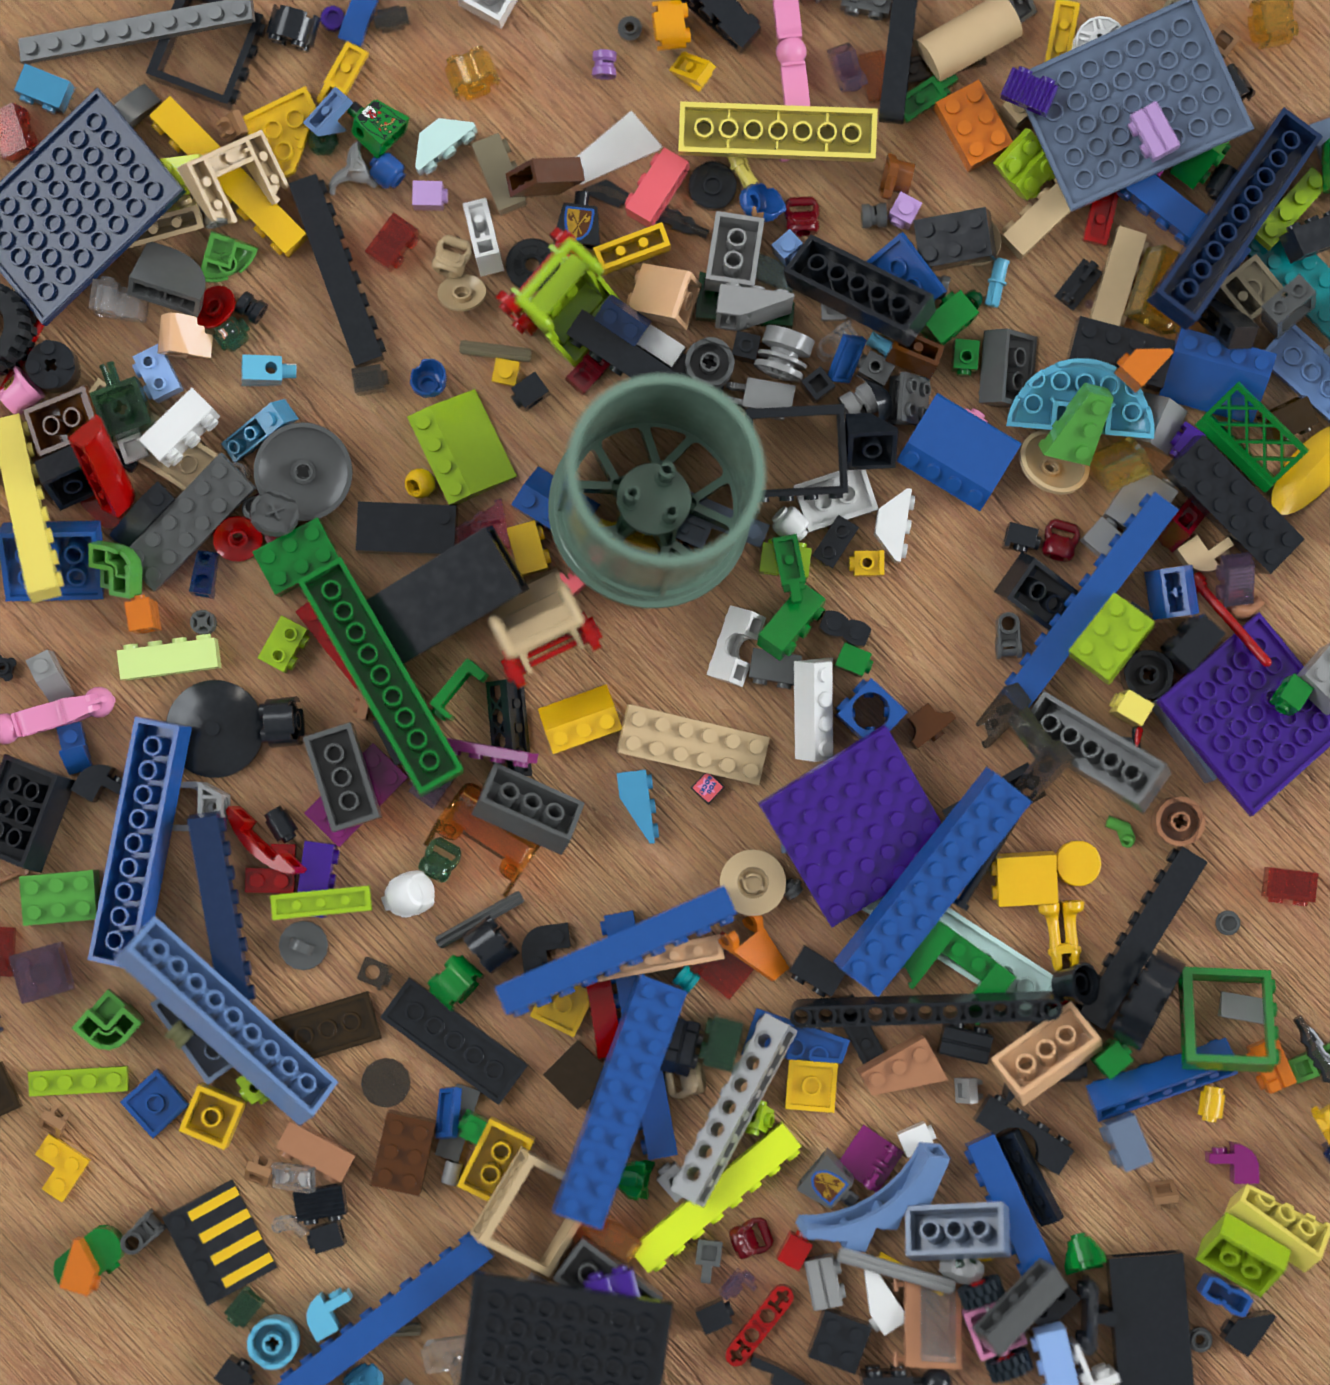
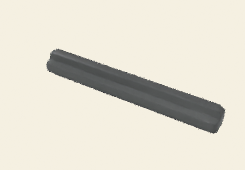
M519 891L514 892L438 935L435 938L437 945L440 948L448 946L462 938L466 932L489 914L495 919L522 904L524 898Z

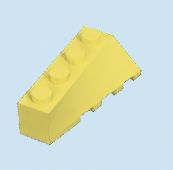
M1249 1184L1244 1185L1230 1198L1225 1213L1231 1214L1290 1249L1291 1253L1288 1261L1305 1273L1322 1259L1330 1237V1223L1325 1222L1322 1224L1316 1221V1217L1309 1213L1301 1214L1294 1210L1293 1205L1289 1203L1281 1204L1275 1201L1274 1196Z

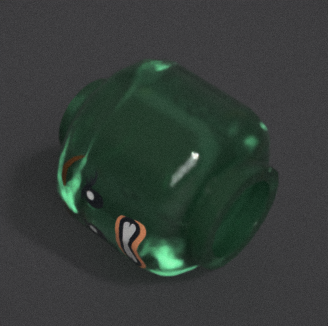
M230 315L224 323L214 327L215 334L212 336L224 351L235 352L249 341L247 331L250 328L242 317L237 320L234 316Z

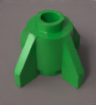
M641 1160L626 1163L617 1189L628 1199L638 1201L639 1198L647 1200L649 1197L647 1187L650 1174L655 1167V1162Z
M1078 1233L1072 1235L1071 1240L1067 1241L1068 1247L1064 1263L1066 1275L1104 1267L1103 1263L1107 1262L1105 1253L1091 1236H1086L1085 1233Z

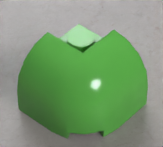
M108 541L89 543V567L100 569L101 588L109 589V595L128 599L142 594V564L140 557L134 549L124 544Z
M108 989L92 1008L87 1009L72 1029L95 1048L111 1050L121 1047L144 1023V1018L131 1004L128 1005L111 989Z

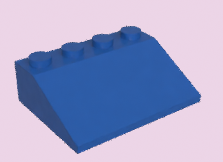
M1179 327L1173 348L1174 353L1171 356L1164 387L1159 391V395L1171 398L1177 404L1207 412L1239 381L1261 402L1277 354L1255 347L1227 349L1212 335L1190 329L1185 330ZM1236 390L1232 394V405H1245V397ZM1227 400L1222 405H1228ZM1217 409L1213 414L1228 418V409ZM1232 409V419L1245 422V410ZM1249 410V422H1254L1258 410Z
M937 393L896 461L976 510L981 511L1022 443Z
M101 520L46 522L47 528H51L54 536L51 548L57 552L59 564L55 565L56 571L61 572L64 586L60 587L62 596L43 601L104 599V588L100 587V569L89 567V543L103 541ZM3 522L0 527V561L6 601H31L26 590L12 522Z

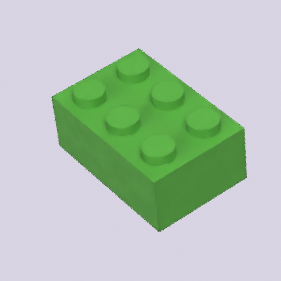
M99 869L19 877L23 926L96 919L101 893Z

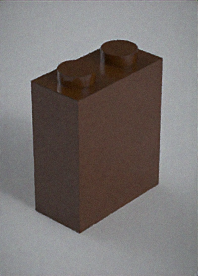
M580 157L532 158L505 173L510 197L555 196L585 181Z

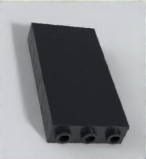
M490 525L469 536L366 601L401 662L404 664L530 588L493 525Z
M1178 1249L1105 1255L1107 1260L1110 1311H1113L1118 1316V1323L1111 1327L1114 1369L1121 1381L1116 1385H1194L1183 1252Z

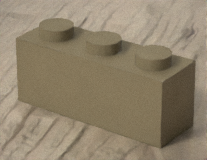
M499 133L472 143L473 150L500 216L526 206L525 198L527 197H510L505 173L518 166L515 160L510 162L507 153H510L511 150L506 138L501 140Z

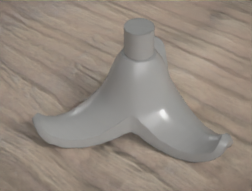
M359 141L355 142L349 149L346 167L339 170L330 180L329 193L331 195H335L336 187L340 183L347 181L367 183L372 188L378 185L371 178L370 170L362 159L360 148L363 145Z

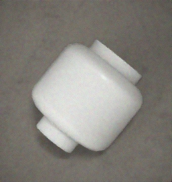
M794 506L782 507L772 518L774 522L773 530L780 537L797 534L799 542L808 533L806 529L808 526L807 518Z

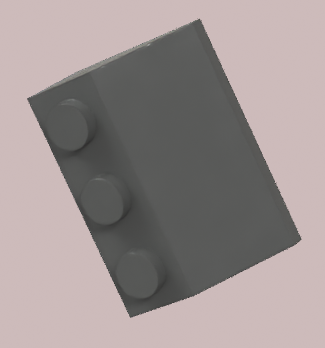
M1008 328L984 330L979 403L993 407H1011L1016 395L1035 374L1038 337Z

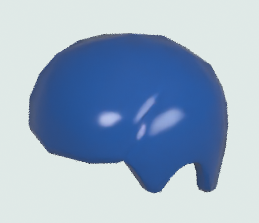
M436 359L421 360L420 365L412 369L410 385L414 393L423 398H431L443 392L447 382V373L443 364Z

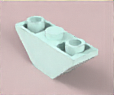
M438 118L420 132L415 165L417 173L420 176L424 173L426 175L430 174L437 168L439 161L443 158L445 160L451 158L457 152V147L463 143L464 145L470 143L476 137V125L473 122Z

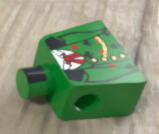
M373 100L366 108L355 101L347 110V113L354 118L351 131L353 136L377 159L407 131L409 117L379 100Z

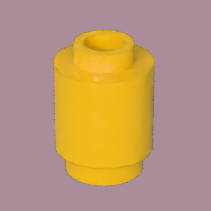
M1204 1085L1203 1091L1200 1092L1197 1113L1202 1116L1203 1121L1217 1122V1118H1222L1225 1102L1224 1088Z

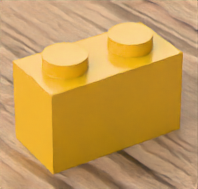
M534 520L508 527L507 532L514 558L521 575L527 576L549 570L547 564L552 562L549 550H543L541 540L545 539L542 525L537 526Z

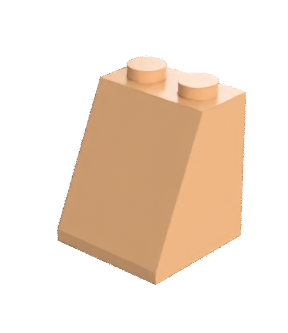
M642 263L641 269L637 270L635 274V287L633 293L631 292L628 295L627 305L651 321L687 331L702 284L690 271Z

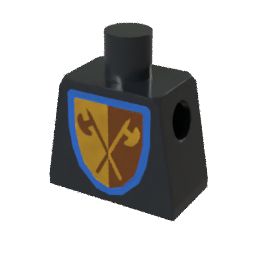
M575 191L574 204L563 203L556 227L562 231L566 229L576 237V242L584 249H593L600 245L598 207L589 205V192Z

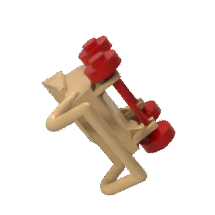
M557 567L527 581L529 590L489 613L491 627L502 647L501 652L504 659L501 660V663L504 667V673L509 683L514 681L518 689L527 685L523 675L533 673L532 667L577 645L581 650L588 643L593 652L602 648L599 639L603 638L597 624L592 616L587 618L584 611L580 612L568 585L561 580ZM555 637H558V638H556V639H554V640H552V641H550V642H548V643H546V644H544V645H541V644H543V643H545V642H547V641H549V640H551V639H553V638H555ZM572 637L575 638V640L553 651H550L530 662L528 661L529 658L555 645H558Z

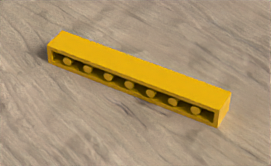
M171 96L149 115L154 122L151 125L152 128L160 136L165 133L171 139L168 144L177 153L182 150L186 155H205L221 148ZM241 167L217 177L229 204L233 202L238 207L236 212L245 222L250 219L255 224L253 230L262 239L267 236L273 242L270 247L279 256L284 254L289 258L308 240L307 234L277 203L272 205L258 184Z

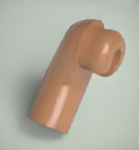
M1255 596L1248 604H1238V602L1233 601L1227 606V610L1235 619H1249L1265 603L1261 598Z

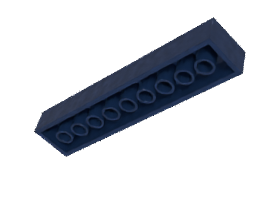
M1283 107L1269 122L1153 290L1147 302L1183 329L1187 330L1199 319L1323 136Z

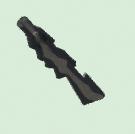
M607 179L583 189V191L589 192L591 197L619 209L621 204H625L629 195L628 192ZM668 205L656 222L672 226L671 230L687 235H697L704 239H707L710 230L697 225L692 217L683 216L679 210L669 209Z
M1299 1015L1293 1021L1300 1032V1042L1306 1047L1307 1056L1313 1061V1066L1321 1070L1323 1082L1330 1083V1055L1324 1050V1043L1313 1028H1310L1302 1015Z

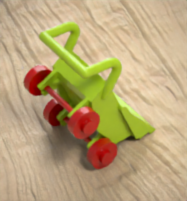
M555 227L549 234L555 244L548 246L551 251L548 257L519 290L513 286L510 290L512 292L510 295L500 290L494 298L500 303L498 308L513 321L511 326L521 335L525 332L532 337L539 328L555 351L575 368L590 350L583 345L579 349L568 341L570 336L566 334L582 309L595 317L611 294L618 299L620 298L601 276L604 272L603 266L576 242V237L566 229L562 231ZM561 263L560 268L543 286V288L536 294V296L531 297V295L538 289V287L558 266V264Z

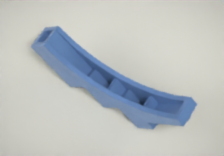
M919 1142L912 1157L903 1169L885 1187L869 1198L835 1212L818 1215H798L795 1223L804 1238L810 1240L822 1239L831 1242L839 1241L844 1248L866 1252L876 1228L881 1230H898L908 1206L931 1205L951 1158L941 1144Z

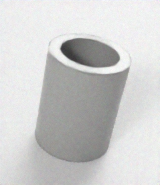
M446 1160L441 1182L457 1186L463 1164L453 1160Z

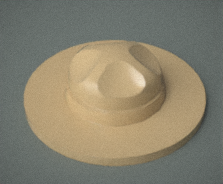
M745 850L737 853L727 861L721 872L720 887L725 886L736 912L747 916H759L770 912L780 903L786 889V876L781 864L769 853L761 850Z

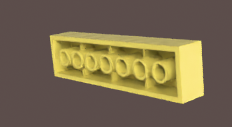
M680 101L678 155L874 162L876 159L878 109Z

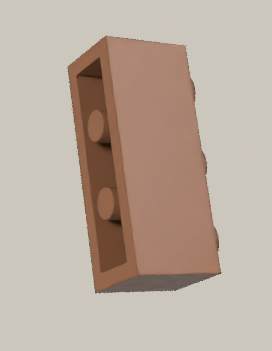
M290 1120L276 1146L277 1149L281 1150L279 1154L290 1160L296 1158L302 1161L301 1165L304 1168L313 1172L317 1169L324 1173L323 1177L332 1183L344 1180L358 1154L304 1124L299 1126L293 1120Z

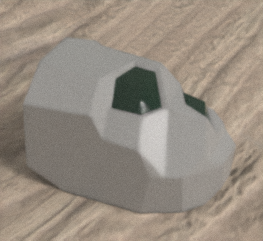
M978 1259L940 1260V1273L942 1276L953 1279L956 1283L971 1284L980 1280L985 1271L983 1264Z

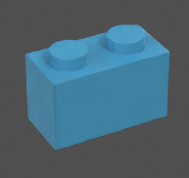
M24 64L14 91L20 96L19 100L26 104L33 105L35 102L42 105V109L51 114H56V111L64 114L75 87L66 79Z

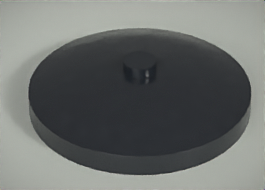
M208 680L194 684L176 698L168 712L166 722L192 727L184 768L196 775L209 778H222L234 775L245 769L256 758L262 747L261 729L264 728L263 718H260L259 705L250 693L236 684L222 680Z

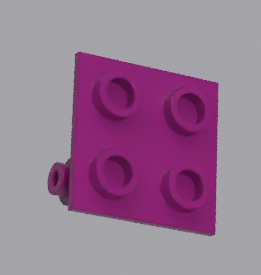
M863 1124L840 1158V1161L853 1174L856 1180L869 1190L877 1192L904 1152Z

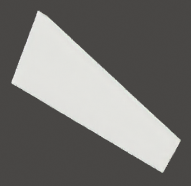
M630 111L577 156L581 159L585 181L580 183V185L660 150L662 146L636 115Z

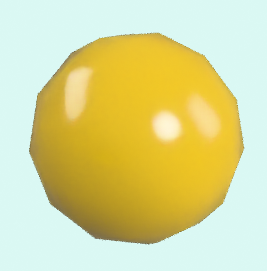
M424 468L413 469L405 477V489L410 496L416 499L426 498L434 491L435 479L431 472Z

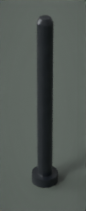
M1017 822L969 881L959 899L956 898L953 904L967 912L970 907L967 905L968 901Z

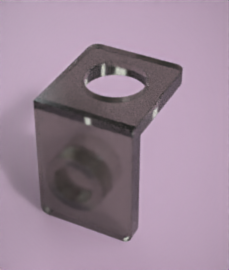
M365 957L357 979L377 987L376 990L381 991L384 986L388 987L392 980L393 973H390L392 966L370 957ZM369 965H376L379 968L380 974L376 979H369L366 976L365 971Z

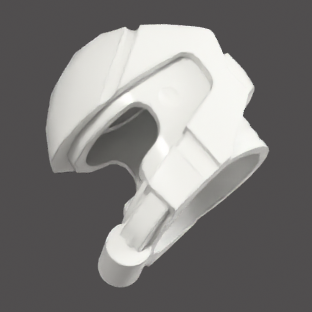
M420 870L409 871L400 874L389 882L385 889V896L381 897L385 911L390 910L393 914L401 917H411L421 914L433 906L435 889L432 881L424 872Z

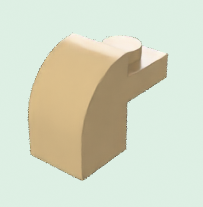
M1198 535L1178 547L1174 554L1183 566L1193 565V572L1208 573L1220 567L1215 558L1220 561L1231 553L1229 548L1234 544L1227 537L1208 550Z

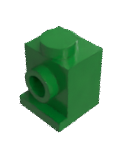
M467 1109L457 1127L458 1133H460L459 1136L477 1145L489 1119Z

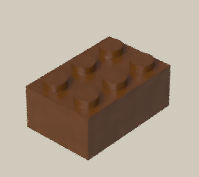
M390 1109L386 1115L370 1185L419 1196L422 1191L433 1144L436 1120Z

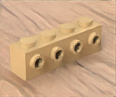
M181 197L129 248L204 228V217L194 197Z

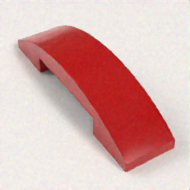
M228 806L226 808L227 817L234 833L255 858L265 865L284 873H305L307 869L292 854H277L252 830L257 821L241 806Z
M610 980L596 982L586 987L598 1059L607 1057L618 1028Z

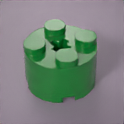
M452 955L445 962L444 966L446 968L440 975L438 973L433 975L427 983L430 986L429 992L451 1012L456 1009L453 1006L456 1002L462 1004L479 986V983L476 981L478 977L483 979L485 976L464 955L459 957Z

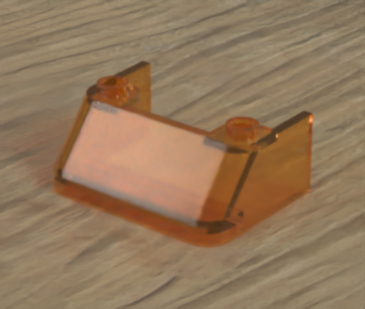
M466 783L438 817L423 844L428 847L437 834L447 840H456L461 834L470 838L502 859L499 871L506 879L510 880L502 895L507 898L541 846L473 816L472 812L482 788L473 783Z

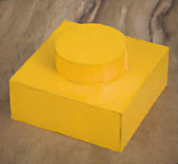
M496 357L491 382L515 386L520 362Z

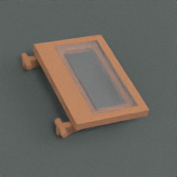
M894 1278V1282H892L894 1292H899V1288H904V1357H898V1351H893V1357H891L893 1367H898V1362H903L904 1367L962 1370L961 1300L957 1292L961 1284L956 1283L954 1292L947 1294L910 1282H899V1279Z

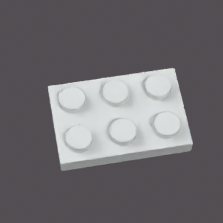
M847 470L848 493H843V498L828 499V494H819V499L804 500V495L796 496L801 512L808 520V533L831 526L838 515L849 520L878 510L866 470ZM839 471L794 485L793 488L840 486Z

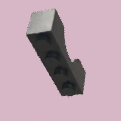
M988 1094L973 1119L994 1134H998L1008 1128H1020L1029 1132L1035 1142V1160L1059 1176L1074 1152L1069 1147L1071 1142L1061 1135L1055 1138L1049 1134L1050 1128L1040 1121L1036 1124L1028 1120L1030 1116L1028 1113L1018 1107L1014 1111L1007 1106L1009 1101L999 1094H996L995 1097Z

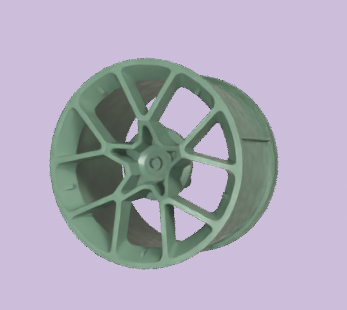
M650 374L631 378L611 387L598 396L588 406L576 424L568 450L557 466L549 491L548 517L550 529L556 547L567 566L585 585L596 593L631 607L646 609L674 607L698 599L711 591L724 580L740 558L748 538L750 524L762 500L765 486V461L755 429L747 416L729 397L704 382L681 375ZM660 427L684 434L686 438L662 461L659 458L650 428ZM639 428L650 463L639 465L626 475L619 477L602 448V441L620 431ZM693 443H699L718 461L723 469V474L692 495L687 482L675 470L673 464ZM590 451H592L609 482L578 480L577 469ZM729 483L733 498V517H726L701 505L700 502ZM581 493L611 494L616 497L620 512L616 525L602 527L589 511ZM688 514L697 516L729 531L718 542L696 552H691L675 540L677 528L682 525ZM636 532L653 536L661 550L660 555L632 548L623 543L624 539Z

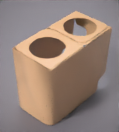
M172 312L161 315L158 354L193 360L211 358L213 336L206 334L204 326L197 324V317Z

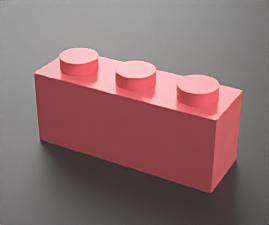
M665 147L661 153L657 152L650 163V170L648 173L644 172L637 183L639 187L635 193L631 192L628 195L624 204L627 216L646 227L655 225L690 171L689 161Z

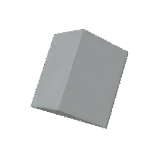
M1143 392L1148 406L1152 410L1154 439L1123 437L1169 456L1173 446L1170 442L1175 437L1177 431L1180 430V426L1188 411L1171 398Z

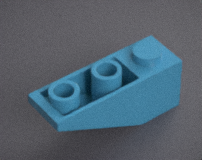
M286 399L270 402L221 444L232 461L237 463L260 448L270 434L285 425L293 424L298 420V417Z
M646 770L617 773L619 798L649 843H655L654 838H659L658 823H652V814L656 813L655 799L649 798L648 790L653 789L652 775H647Z

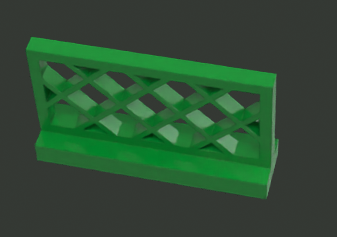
M1239 381L1195 424L1264 493L1309 451ZM1236 390L1245 397V405H1232V394ZM1227 400L1228 405H1222ZM1217 409H1228V422H1220L1212 414ZM1232 409L1245 410V422H1232ZM1249 410H1259L1262 413L1263 422H1249ZM1232 426L1245 427V439H1236L1232 435ZM1249 427H1263V439H1250ZM1267 427H1276L1280 431V440L1267 439ZM1250 444H1263V456H1254L1250 452ZM1267 444H1280V456H1267ZM1284 444L1294 445L1301 452L1295 457H1285ZM1267 461H1280L1281 470L1275 476L1267 469Z

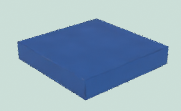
M158 1068L120 1101L152 1139L188 1108L190 1104Z

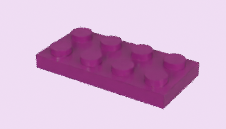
M372 743L363 752V756L380 807L407 780L408 776ZM321 796L304 812L338 847H341L362 825L332 832Z

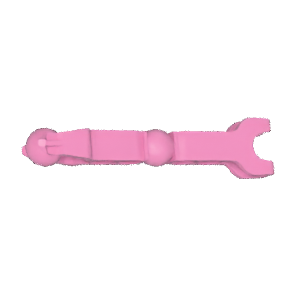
M773 0L778 43L776 56L781 63L784 105L810 106L804 60L807 49L802 41L799 1ZM779 159V160H780L781 162H787V161H789L790 159Z
M94 687L84 696L62 698L12 714H0V744H10L18 737H25L80 722L90 716L96 718L105 717L113 710L114 703L116 702L115 697L107 688Z

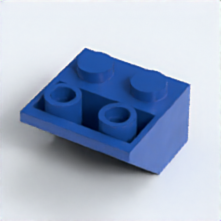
M1193 565L1144 572L1149 610L1153 614V620L1199 614Z

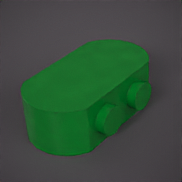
M99 1225L84 1237L100 1267L98 1276L104 1271L110 1274L119 1267L120 1263L118 1260L125 1254L120 1245L123 1237L122 1233L110 1225ZM71 1248L54 1262L53 1273L59 1285Z

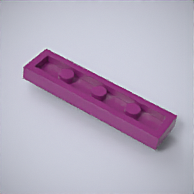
M446 738L455 755L461 756V752L469 753V758L482 760L483 755L490 756V761L505 763V760H512L513 765L519 767H528V763L537 764V753Z

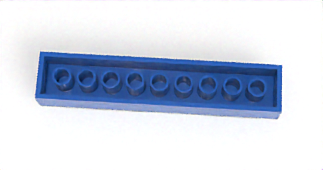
M135 717L88 960L123 968L114 959L137 932L156 915L192 727L145 717Z
M986 766L835 958L834 962L839 968L879 997L1032 801Z
M722 886L500 984L495 989L506 1015L513 1014L517 1018L530 1012L528 1007L536 1004L537 1007H542L553 1002L551 997L557 994L560 997H564L575 992L574 987L579 984L587 987L598 982L597 977L602 974L610 977L621 972L619 967L628 964L629 967L643 962L642 957L651 954L652 957L666 952L665 946L672 943L675 947L689 941L688 936L696 933L700 937L711 932L710 927L719 923L722 927L734 922L733 916H736L737 913L725 886Z
M636 975L551 1209L554 1213L602 1230L685 1001L686 991L643 975Z

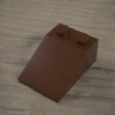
M87 385L23 410L38 457L51 455L70 446L68 438L96 415Z

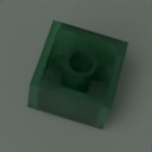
M714 1013L713 1018L708 1017L705 1027V1034H709L707 1042L702 1041L699 1051L702 1065L732 1072L744 1025L743 1020Z

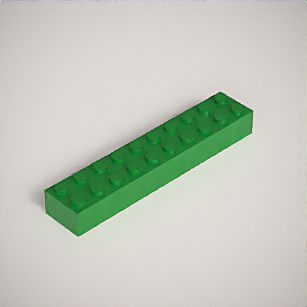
M339 557L297 580L300 589L420 797L463 774L464 769L343 559Z

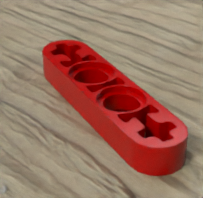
M776 1285L727 1346L725 1357L730 1365L735 1367L743 1365L792 1304L794 1295L788 1285ZM786 1290L788 1291L787 1297L789 1299L787 1301L782 1299L778 1304V1307L782 1309L777 1311L775 1306L768 1302L772 1300L775 1303L778 1300L776 1293ZM762 1310H772L774 1312L773 1320L770 1322L762 1321L760 1318ZM750 1328L756 1329L759 1333L758 1339L753 1342L746 1340L744 1336L746 1330ZM739 1339L746 1346L751 1347L749 1350L746 1347L741 1350V1359H731L732 1353L730 1351L732 1349L737 1351L741 1346V1343L737 1342Z

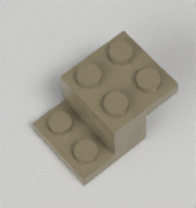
M1255 254L1224 280L1213 298L1246 314L1253 320L1261 314V306L1284 287L1258 255Z

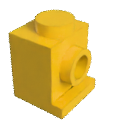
M884 550L854 551L853 556H849V571H853V577H883ZM869 559L871 566L864 567L862 561Z

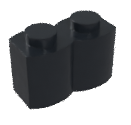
M832 610L825 611L818 627L819 631L831 638H841L845 643L857 648L866 645L872 630L866 623L859 620H848L842 613Z

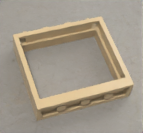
M520 1147L470 1233L478 1242L550 1277L551 1273L558 1267L564 1251L570 1247L577 1229L583 1223L566 1217L540 1262L491 1238L533 1165L561 1180L566 1171L562 1167Z

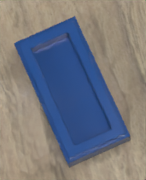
M843 334L827 374L833 382L850 384L867 342L863 336Z
M451 1087L439 1090L435 1138L450 1139L458 1137L457 1127L459 1125L462 1088Z

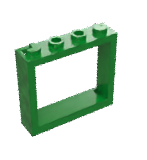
M1184 967L1178 979L1182 1069L1272 1073L1276 1065L1280 1063V1051L1276 1049L1275 1042L1278 1040L1279 1029L1278 1026H1274V1017L1277 1016V1003L1273 1002L1276 981L1272 979L1271 970ZM1193 981L1262 983L1266 1057L1196 1054Z

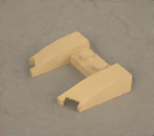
M263 130L243 137L177 168L195 201L211 222L217 221V218L227 219L229 224L238 221L217 177L246 165L272 205L280 201V198L275 195L279 188L287 189L289 187Z

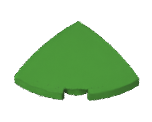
M211 230L201 264L206 282H221L228 280V276L238 271L242 273L253 261L258 247Z

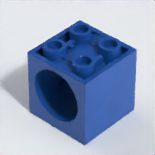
M872 678L868 681L863 679L852 690L855 695L851 699L846 697L835 708L839 711L835 717L859 739L875 731V727L861 728L853 719L855 717V708L852 707L859 696L864 695V698L876 696L885 705L883 715L886 717L883 725L887 726L889 731L907 714V711Z

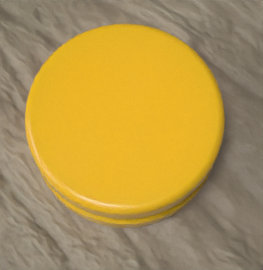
M1070 841L1063 844L1056 852L1057 876L1064 883L1072 886H1085L1093 882L1099 875L1101 857L1096 848L1084 841Z

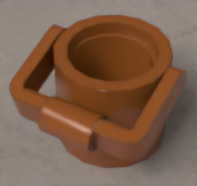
M889 153L878 189L881 198L890 200L893 191L903 192L908 195L916 164L898 160L896 155Z

